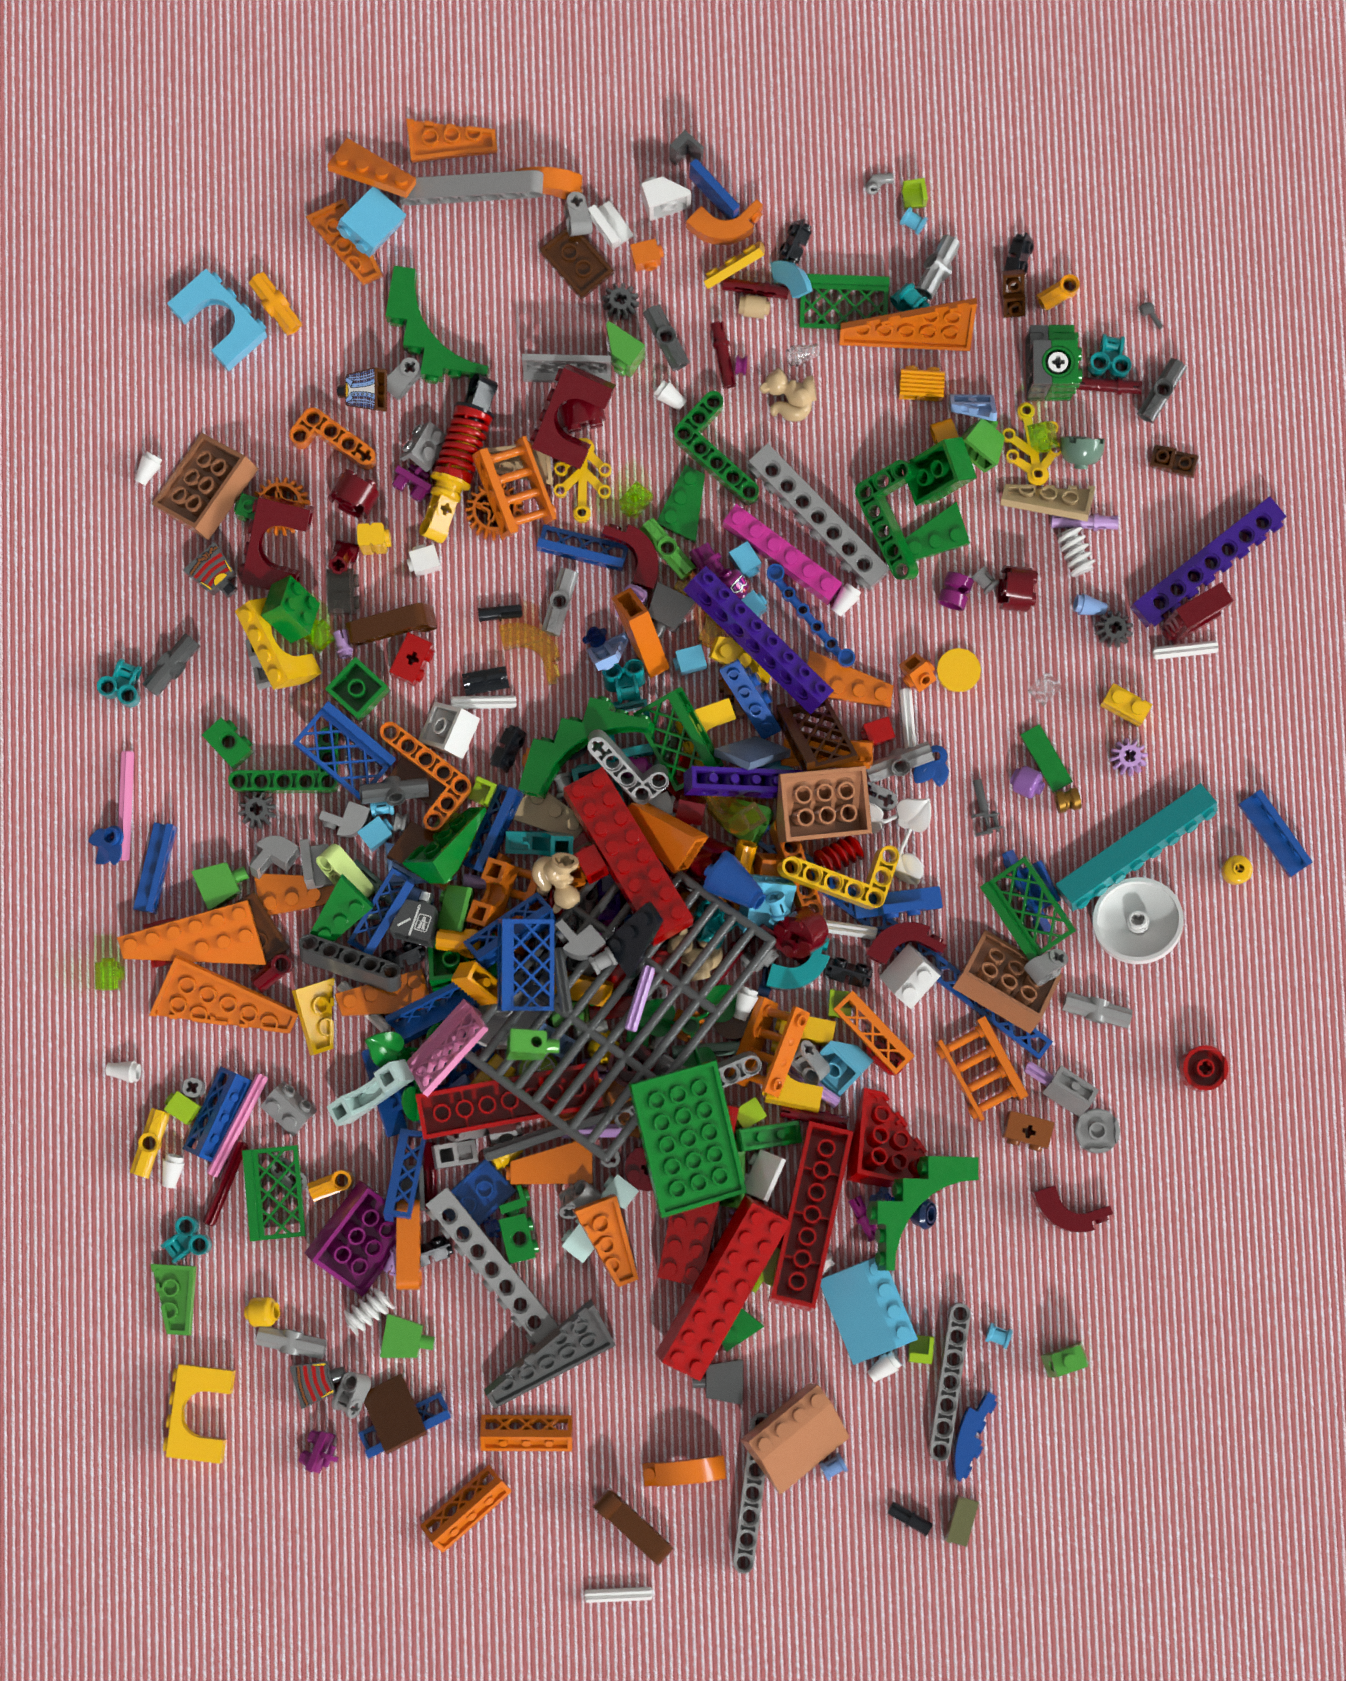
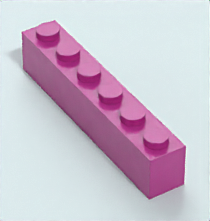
M736 504L723 520V528L743 543L748 541L753 550L771 564H780L787 576L826 605H829L841 589V581Z

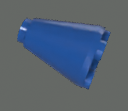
M724 851L714 865L710 864L705 869L704 875L706 879L703 888L707 892L755 910L765 901L766 895L737 857L728 851Z

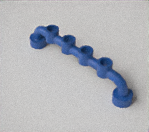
M780 564L770 565L766 573L767 578L780 589L783 600L790 602L795 607L797 617L805 619L810 625V632L820 637L824 642V649L835 655L840 666L844 668L852 666L855 661L854 652L851 649L841 650L839 648L838 641L834 637H830L824 630L823 623L816 620L809 612V606L802 603L795 595V589L784 582V568ZM790 591L793 595L787 597L785 592ZM805 608L807 612L805 614H801L799 612V609ZM819 625L821 629L819 631H815L813 629V626ZM833 642L835 647L829 648L827 643Z

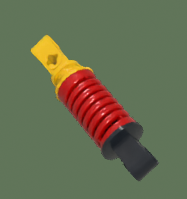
M475 373L472 376L464 402H455L452 414L453 419L450 420V427H448L447 435L444 438L445 442L442 444V450L439 452L440 458L436 461L437 467L434 468L430 476L436 481V484L431 489L432 497L424 520L421 523L419 533L440 544L444 542L448 535L457 503L461 501L460 495L462 490L469 491L471 488L472 473L476 470L472 455L483 448L484 444L482 441L486 440L484 433L489 431L488 426H490V423L495 418L494 414L489 411V408L497 391L498 384L496 381L479 373Z

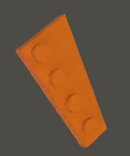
M349 138L345 139L327 164L328 171L404 198L408 197L416 185L415 177Z
M345 198L305 216L306 220L363 286L383 277L373 254L368 257L365 253L359 252L355 244L349 239L342 237L339 230L336 229L340 219L350 210Z
M809 651L807 665L834 690L827 697L828 699L890 709L894 685L854 668H844L835 660L814 651Z
M263 874L260 879L254 877L257 896L270 916L324 906L335 888L332 885L307 890L304 876Z
M422 969L402 974V985L395 992H387L370 985H364L335 994L341 1017L389 1015L429 995Z
M612 1194L572 1209L614 1284L617 1287H621L639 1280L617 1196Z

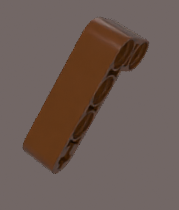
M415 603L345 623L349 646L353 647L411 631H433L437 629L433 606L425 603Z
M608 1487L594 1502L593 1508L603 1518L609 1520L658 1566L674 1549L665 1538L611 1488Z

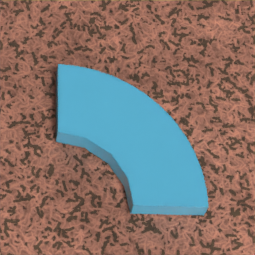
M789 261L771 262L774 284L786 285L790 290L792 298H800L813 292L807 274L795 263Z

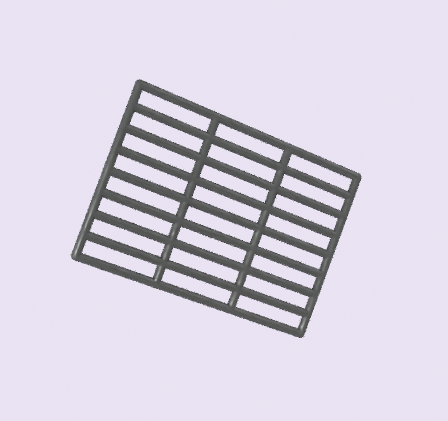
M660 859L659 861L663 868L675 876L671 881L676 889L681 882L693 889L684 900L688 909L699 895L711 903L662 966L651 958L663 942L654 947L650 944L646 949V956L639 963L636 969L638 972L635 978L638 976L644 965L655 969L656 974L652 979L646 1001L663 979L674 986V988L628 1048L623 1051L614 1042L625 1029L630 1008L607 1038L596 1031V1029L635 978L629 979L626 975L589 1024L578 1017L617 966L610 965L603 969L573 1007L572 1013L561 1014L558 993L556 992L554 995V1011L561 1015L564 1020L549 1039L560 1040L571 1024L581 1030L582 1033L533 1097L522 1088L543 1060H532L515 1083L504 1076L515 1060H506L505 1058L497 1069L486 1063L487 1059L525 1011H513L479 1056L472 1051H469L464 1056V1058L603 1162L611 1160L637 1126V1119L634 1113L606 1151L595 1144L596 1140L631 1096L629 1085L625 1087L588 1137H585L576 1129L624 1066L627 1064L637 1072L628 1084L641 1081L644 1078L648 1079L657 1076L650 1070L697 1008L701 1006L711 1014L665 1073L679 1070L776 944L775 937L718 896L707 892L700 883L683 871L674 874ZM599 880L590 885L586 881V884L579 890L580 902L573 908L565 909L554 922V937L556 936L555 933L558 932L555 924L561 919L566 923L574 913L583 920V923L575 932L576 936L591 924L594 929L601 933V937L606 941L615 933L632 910L626 902L607 927L597 918L617 894L619 888L614 882L589 914L579 905ZM719 908L729 916L681 979H678L669 971ZM737 921L747 930L701 990L696 992L687 984ZM549 930L543 936L542 940L549 934ZM755 934L765 943L721 1001L715 1006L706 999L707 995ZM542 945L534 953L537 956V958H539V956L546 948ZM531 956L523 966L529 970L536 960ZM588 959L581 960L568 977L569 989L572 988L590 965ZM519 968L514 974V980L521 985L526 980L524 978L526 973ZM544 971L537 980L541 985L548 980V973ZM530 981L523 987L530 996L539 989L536 983L533 984ZM541 991L535 998H538L548 1006V996ZM682 992L692 999L691 1003L642 1065L632 1056ZM525 996L518 1006H523L528 1001V998ZM497 1003L490 1004L482 1014L481 1018L485 1024L496 1013ZM542 1011L528 1030H539L553 1011ZM592 1038L601 1046L553 1108L549 1110L540 1101L587 1040ZM607 1051L611 1052L619 1058L568 1124L558 1115Z

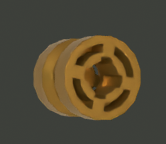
M1077 787L1070 788L1067 792H1054L1055 804L1059 814L1066 812L1068 809H1081V798Z

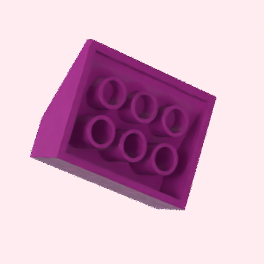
M359 1180L304 1253L312 1262L363 1297L383 1271L391 1254L390 1249L396 1245L397 1217L394 1218V1222L385 1221L383 1212L386 1199Z

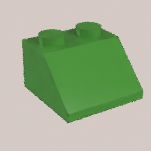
M608 321L606 324L607 340L614 371L623 377L626 375L631 378L645 358V345Z
M448 885L445 891H441L439 902L443 904L441 911H438V930L445 929L464 932L468 923L466 918L475 894L472 888Z

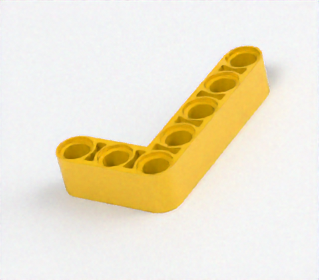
M890 845L878 849L874 855L865 883L793 856L781 860L777 870L779 875L785 879L871 910L882 906L885 902L899 860V852L894 846ZM884 851L889 852L891 855L890 862H886L883 859ZM786 862H790L793 864V873H789L786 871ZM807 870L814 872L815 879L813 881L807 879ZM877 872L883 874V883L877 882L875 877ZM829 877L835 880L834 889L829 888L827 885ZM849 885L854 886L856 889L854 897L848 893ZM870 893L875 894L877 897L876 904L870 903L868 899Z

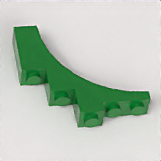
M394 266L385 317L392 326L403 327V325H406L403 340L404 351L416 356L423 353L421 378L430 384L444 382L445 374L454 379L468 377L471 380L475 373L489 378L488 366L471 362L454 354L431 333L418 307L416 269Z
M590 697L583 720L572 716L569 719L561 718L555 741L546 737H541V740L533 738L518 789L525 795L545 799L550 785L559 770L574 754L588 745V736L594 730H602L608 736L628 732L653 734L655 725L649 720L650 717L637 714V716H632L627 711L616 709L607 697Z
M919 1157L917 1164L919 1179H894L892 1186L894 1201H869L866 1212L869 1225H877L875 1240L878 1243V1252L875 1255V1263L878 1266V1271H895L896 1252L901 1235L910 1217L926 1199L946 1186L963 1181L979 1180V1157Z

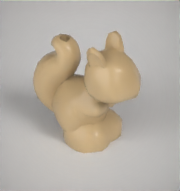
M776 368L768 374L765 383L759 388L763 394L770 393L775 396L784 394L788 402L778 401L773 403L770 407V413L775 417L780 413L784 419L790 422L804 420L811 411L812 402L817 401L813 375L807 376L803 383L796 382V380L788 381L785 372L781 368Z
M556 853L552 857H541L536 860L532 867V878L539 886L537 887V892L540 895H547L552 888V884L556 887L554 891L555 903L552 908L554 913H558L561 909L573 908L580 902V892L570 885L573 882V876L570 873L578 868L579 861L577 857L568 853Z
M687 928L669 938L667 947L669 954L675 950L688 933ZM692 941L681 955L683 956L681 962L689 968L707 945V942L697 941L701 948H693ZM722 947L714 949L691 981L702 980L711 976L710 971L715 969L722 961Z

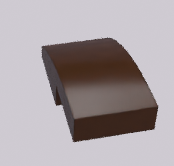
M1024 269L1002 271V307L1004 318L1025 316Z
M1155 444L1150 467L1194 479L1199 455L1179 452L1176 448Z
M722 677V679L718 680L719 693H724V699L733 698L730 702L736 719H744L743 708Z

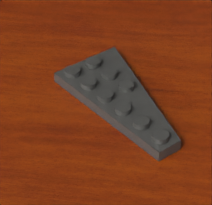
M591 1299L484 1389L494 1409L616 1346Z

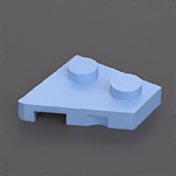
M950 394L949 404L951 412L990 421L997 420L994 395Z
M624 632L586 650L598 671L608 670L615 663L619 662L629 640Z

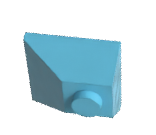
M830 1041L819 1052L830 1065V1072L821 1083L840 1097L870 1066L873 1060L858 1045Z

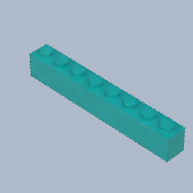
M1199 783L1056 883L1058 894L1073 912L1076 909L1084 908L1088 905L1089 900L1095 896L1103 895L1109 886L1114 883H1120L1124 880L1126 874L1132 870L1137 871L1146 860L1157 857L1166 846L1176 844L1186 832H1193L1199 823L1213 818L1218 811L1217 801Z

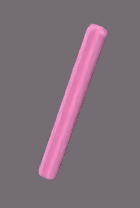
M132 751L121 752L118 827L122 829L124 838L121 844L122 856L119 861L130 860L134 752Z
M260 1073L256 1074L207 1170L208 1174L214 1177L220 1175L236 1140L268 1080L266 1076Z

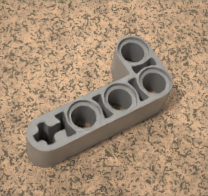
M594 730L589 734V752L634 802L646 804L666 789L669 784L667 767L657 764L645 773H642L604 731ZM609 756H616L618 760L616 762H609L607 758ZM624 772H630L633 774V776L630 778H624L622 774ZM657 774L663 775L665 778L663 780L658 781L655 780L653 777ZM639 788L647 790L645 794H639L636 791Z

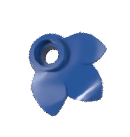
M934 745L931 746L932 752H938L940 759L915 767L913 776L915 783H923L932 778L935 784L941 787L949 776V769L946 765L948 754L943 747Z
M120 827L99 828L89 838L88 842L98 847L96 864L102 865L111 862L113 865H116L121 859V844L124 834Z

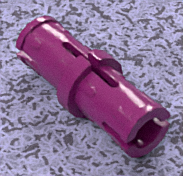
M861 1195L848 1201L858 1219L856 1220L857 1224L861 1225L868 1242L875 1239L877 1227L876 1225H869L866 1213L867 1208Z

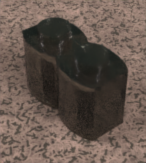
M353 568L341 574H335L332 569H327V606L329 616L356 615V609H360V597L355 595V587H359V574H355Z

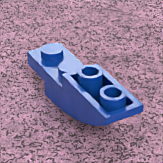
M987 1390L976 1410L967 1406L957 1430L953 1451L954 1478L960 1482L962 1478L966 1479L972 1470L970 1463L973 1458L977 1459L983 1450V1446H981L983 1441L976 1438L975 1435L976 1433L981 1434L986 1425L984 1419L987 1413L992 1414L997 1405V1401H995L997 1396Z

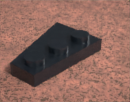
M652 902L645 903L605 941L629 979L635 978L638 972L636 969L639 963L644 960L646 956L645 951L649 943L653 942L663 922L662 917Z

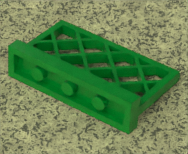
M807 274L812 289H815L820 294V297L812 304L805 298V295L801 297L799 328L840 330V323L842 321L849 322L846 317L854 310L863 319L869 318L875 311L881 316L888 314L890 277ZM819 289H826V291L822 293ZM830 290H837L842 295L834 305L825 296ZM841 290H849V291L844 294ZM853 290L859 291L864 296L856 305L847 297ZM874 291L884 292L883 301L878 306L869 298ZM821 298L831 306L823 315L814 307ZM843 299L853 307L845 316L836 308ZM865 300L875 308L866 317L857 308ZM805 302L809 305V307L806 310ZM810 309L820 317L815 323H804L805 313ZM832 309L841 317L836 324H829L824 318ZM822 320L825 324H817V323Z
M682 687L671 691L633 713L634 716L646 711L655 714L653 734L644 733L660 764L667 767L669 781L675 792L684 788V783L679 785L675 778L676 770L683 772L687 770V768L678 766L680 755L691 758L689 768L694 765L695 759L702 761L704 766H724L722 760L714 756L715 747ZM667 699L673 707L671 715L660 711L662 702ZM659 715L670 718L667 729L656 726ZM673 720L679 721L683 725L682 734L671 731ZM655 730L666 733L663 744L657 743L653 738ZM670 735L680 738L678 749L667 746ZM684 740L692 742L694 746L692 754L682 751ZM666 750L677 753L674 764L665 760Z
M1027 856L980 886L1029 961L1043 955V953L1077 931ZM1023 863L1029 870L1028 879L1016 877L1017 869ZM1003 877L1012 879L1010 891L1002 890L997 882ZM1015 880L1027 882L1025 895L1014 893ZM1031 883L1040 886V898L1029 896ZM1013 896L1024 898L1022 910L1014 909L1012 906ZM1028 899L1039 901L1037 913L1026 911ZM1043 902L1052 904L1054 907L1053 916L1041 914ZM1025 914L1037 916L1035 929L1028 928L1025 925ZM1041 917L1052 920L1050 932L1038 930ZM1056 921L1064 922L1069 930L1064 934L1054 933ZM1038 933L1049 935L1048 945L1042 949L1037 943Z
M299 1146L243 1150L250 1242L306 1236ZM293 1150L294 1160L288 1167L279 1157L284 1151ZM272 1152H279V1154L275 1156ZM268 1153L274 1160L267 1168H264L259 1163L258 1154ZM276 1161L286 1168L279 1179L269 1172ZM294 1164H295V1172L291 1169ZM288 1172L296 1177V1183L291 1189L281 1182ZM265 1174H268L276 1181L269 1191L261 1186V1179ZM278 1184L288 1191L281 1201L270 1194ZM296 1187H297V1194H295V1193L293 1192ZM290 1194L298 1199V1206L293 1212L283 1205ZM268 1196L278 1204L271 1214L263 1209V1202ZM280 1206L290 1214L283 1224L273 1217ZM298 1210H299V1217H298L297 1215H295V1213H296ZM292 1217L300 1222V1232L292 1233L285 1227ZM271 1219L280 1228L274 1235H265V1225ZM282 1229H283L285 1232H287V1233H284V1234H279Z

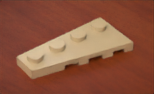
M1005 484L1000 505L1088 521L1096 486H1088V489H1077V486L1068 485L1067 489L1055 488V485L1036 488L1034 485Z

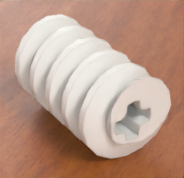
M1082 527L1071 528L1057 535L1061 536L1058 539V544H1065L1061 548V552H1068L1064 559L1070 561L1067 567L1074 569L1071 572L1072 577L1093 570L1094 568H1091V565L1096 562L1095 559L1088 560L1092 551L1085 552L1084 550L1089 546V543H1081L1086 537L1085 535H1078L1083 529Z
M376 1288L373 1289L374 1297L368 1293L366 1294L367 1302L362 1299L358 1300L359 1308L353 1304L351 1305L352 1313L344 1310L345 1320L356 1336H359L358 1329L363 1332L366 1331L365 1323L370 1326L374 1325L372 1317L380 1320V1312L387 1315V1306L395 1309L388 1297Z

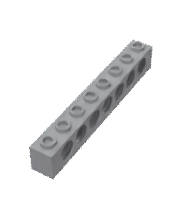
M768 443L748 461V471L756 479L760 478L765 483L763 485L764 488L771 495L775 493L780 498L779 503L786 510L790 509L795 514V520L801 526L805 524L811 530L809 532L810 535L817 542L820 540L826 546L825 550L831 557L836 556L841 561L840 566L847 573L852 572L856 577L855 581L861 588H867L870 591L889 573L890 568ZM773 467L778 473L774 476H769L765 470ZM789 483L793 489L786 492L781 489V485ZM802 498L808 502V505L806 507H799L796 501ZM814 514H819L823 517V521L815 523L811 517ZM829 530H835L839 536L831 539L826 533ZM846 545L851 546L854 552L847 555L843 553L842 547ZM865 561L868 563L869 568L867 570H860L857 563Z
M448 1187L426 1203L428 1209L425 1212L433 1221L437 1219L442 1225L439 1228L447 1239L452 1237L456 1242L454 1246L456 1251L462 1257L464 1255L468 1257L471 1261L468 1264L476 1275L480 1272L485 1279L482 1283L490 1293L493 1290L499 1296L497 1302L504 1310L509 1308L513 1313L511 1319L518 1328L521 1326L525 1328L528 1332L525 1336L533 1346L542 1341L559 1326ZM450 1208L454 1210L456 1214L454 1220L446 1221L443 1218L442 1213L445 1209ZM461 1226L467 1227L470 1231V1235L466 1239H461L457 1236V1229ZM475 1244L482 1245L484 1248L483 1255L479 1257L472 1255L471 1247ZM489 1262L496 1263L498 1265L497 1273L488 1274L485 1270L486 1264ZM501 1281H511L512 1289L509 1292L501 1291L499 1287ZM517 1298H524L526 1300L527 1306L523 1310H518L514 1307L513 1303ZM534 1315L541 1319V1324L536 1328L530 1327L528 1324V1319Z

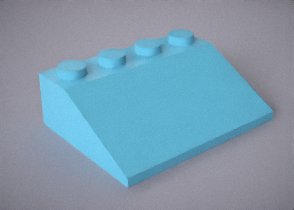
M875 1256L822 1278L820 1287L853 1365L918 1340L890 1271H878Z

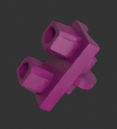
M413 464L409 466L408 470L414 474L398 465L395 469L396 476L392 483L394 488L403 492L408 483L413 485L414 488L409 495L419 503L427 494L431 495L432 485L421 479L422 477L428 480L430 474Z
M708 542L689 552L691 556L690 561L700 571L707 566L719 578V573L725 570L720 562L722 556L720 553L715 554Z
M310 1431L307 1439L308 1442L315 1445L312 1453L303 1450L298 1459L300 1463L306 1466L305 1470L320 1474L322 1467L328 1468L330 1461L338 1462L339 1457L333 1455L336 1450V1446L332 1445L336 1437L335 1434L326 1431Z

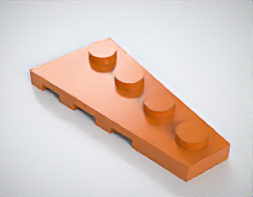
M406 118L412 163L498 153L495 129L473 126L461 127L449 123L445 125L432 121L421 122Z

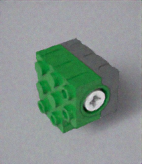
M1030 325L1025 336L1026 401H1070L1073 394H1076V388H1079V382H1082V369H1078L1079 361L1082 359V348L1078 347V332H1074V325Z

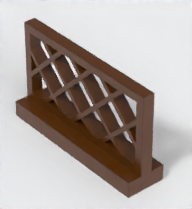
M828 698L818 707L825 706V712L814 711L811 715L801 705L787 708L785 703L777 705V721L803 772L819 771L858 760V754ZM802 713L806 715L801 719L794 717L793 714ZM812 716L819 718V721L814 723L808 721V719ZM824 721L834 723L831 728L822 725ZM805 726L813 730L811 733L801 731V729ZM818 730L827 733L825 738L815 734ZM832 735L841 737V740L836 742L830 740ZM811 740L821 743L818 748L809 745ZM825 745L835 748L833 752L823 750ZM841 749L850 754L842 756L837 753ZM821 755L827 757L828 760L818 762L817 757Z

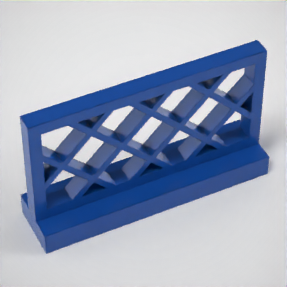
M329 701L324 704L292 742L294 746L359 800L360 794L354 788L353 779H365V783L369 784V778H374L370 784L377 783L396 760L392 754ZM320 716L328 722L329 731H317L316 721ZM313 726V732H308ZM329 734L330 746L318 747L317 735ZM333 734H343L346 745L334 746ZM314 735L315 747L306 748L299 741L304 736ZM346 748L348 761L335 762L334 749ZM350 748H359L362 751L363 760H351ZM319 750H331L332 762L321 761L319 759ZM376 762L382 769L378 774L368 775L367 763ZM363 763L365 775L353 776L352 764ZM348 764L349 776L340 777L336 772V765Z
M498 919L497 1011H554L555 919ZM514 924H523L529 931L519 939L514 934ZM540 924H549V934L542 940L534 930ZM531 933L540 942L532 951L523 943ZM519 945L529 953L521 962L514 957V950ZM542 945L548 950V957L543 962L534 954ZM531 956L540 965L532 974L523 966ZM519 968L529 976L521 985L514 980V973ZM541 968L548 973V980L543 985L534 977ZM531 979L539 987L532 996L523 989ZM521 991L528 998V1001L523 1006H514V996ZM543 991L548 996V1006H539L533 999ZM530 1002H532L535 1006H527V1005H528Z

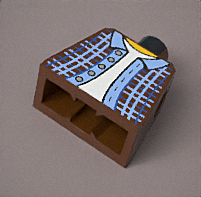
M369 368L347 374L345 385L337 387L338 397L345 398L346 406L387 412V370Z

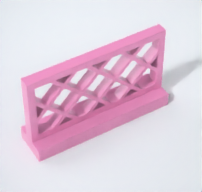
M465 999L459 1003L406 1062L421 1092L427 1097L489 1030L481 1018L482 1013Z

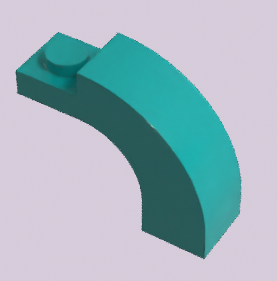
M506 830L505 854H535L549 857L556 853L573 855L572 834L535 830Z
M826 938L825 944L812 952L809 960L801 966L788 968L772 963L766 987L790 991L803 988L812 983L823 972L829 961L830 956L822 954V950L827 951L830 938Z

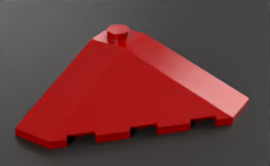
M862 1088L848 1155L846 1180L866 1185L892 1187L894 1179H919L917 1164L919 1157H924V1153L927 1150L918 1137L915 1139L911 1137L905 1128L908 1124L899 1111L894 1113L887 1104L889 1098L885 1092Z

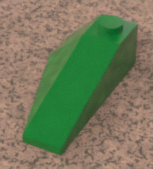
M469 807L449 823V829L434 834L432 836L434 840L425 847L422 844L405 859L403 862L404 866L430 884H446L451 881L452 876L459 869L487 811L486 808Z

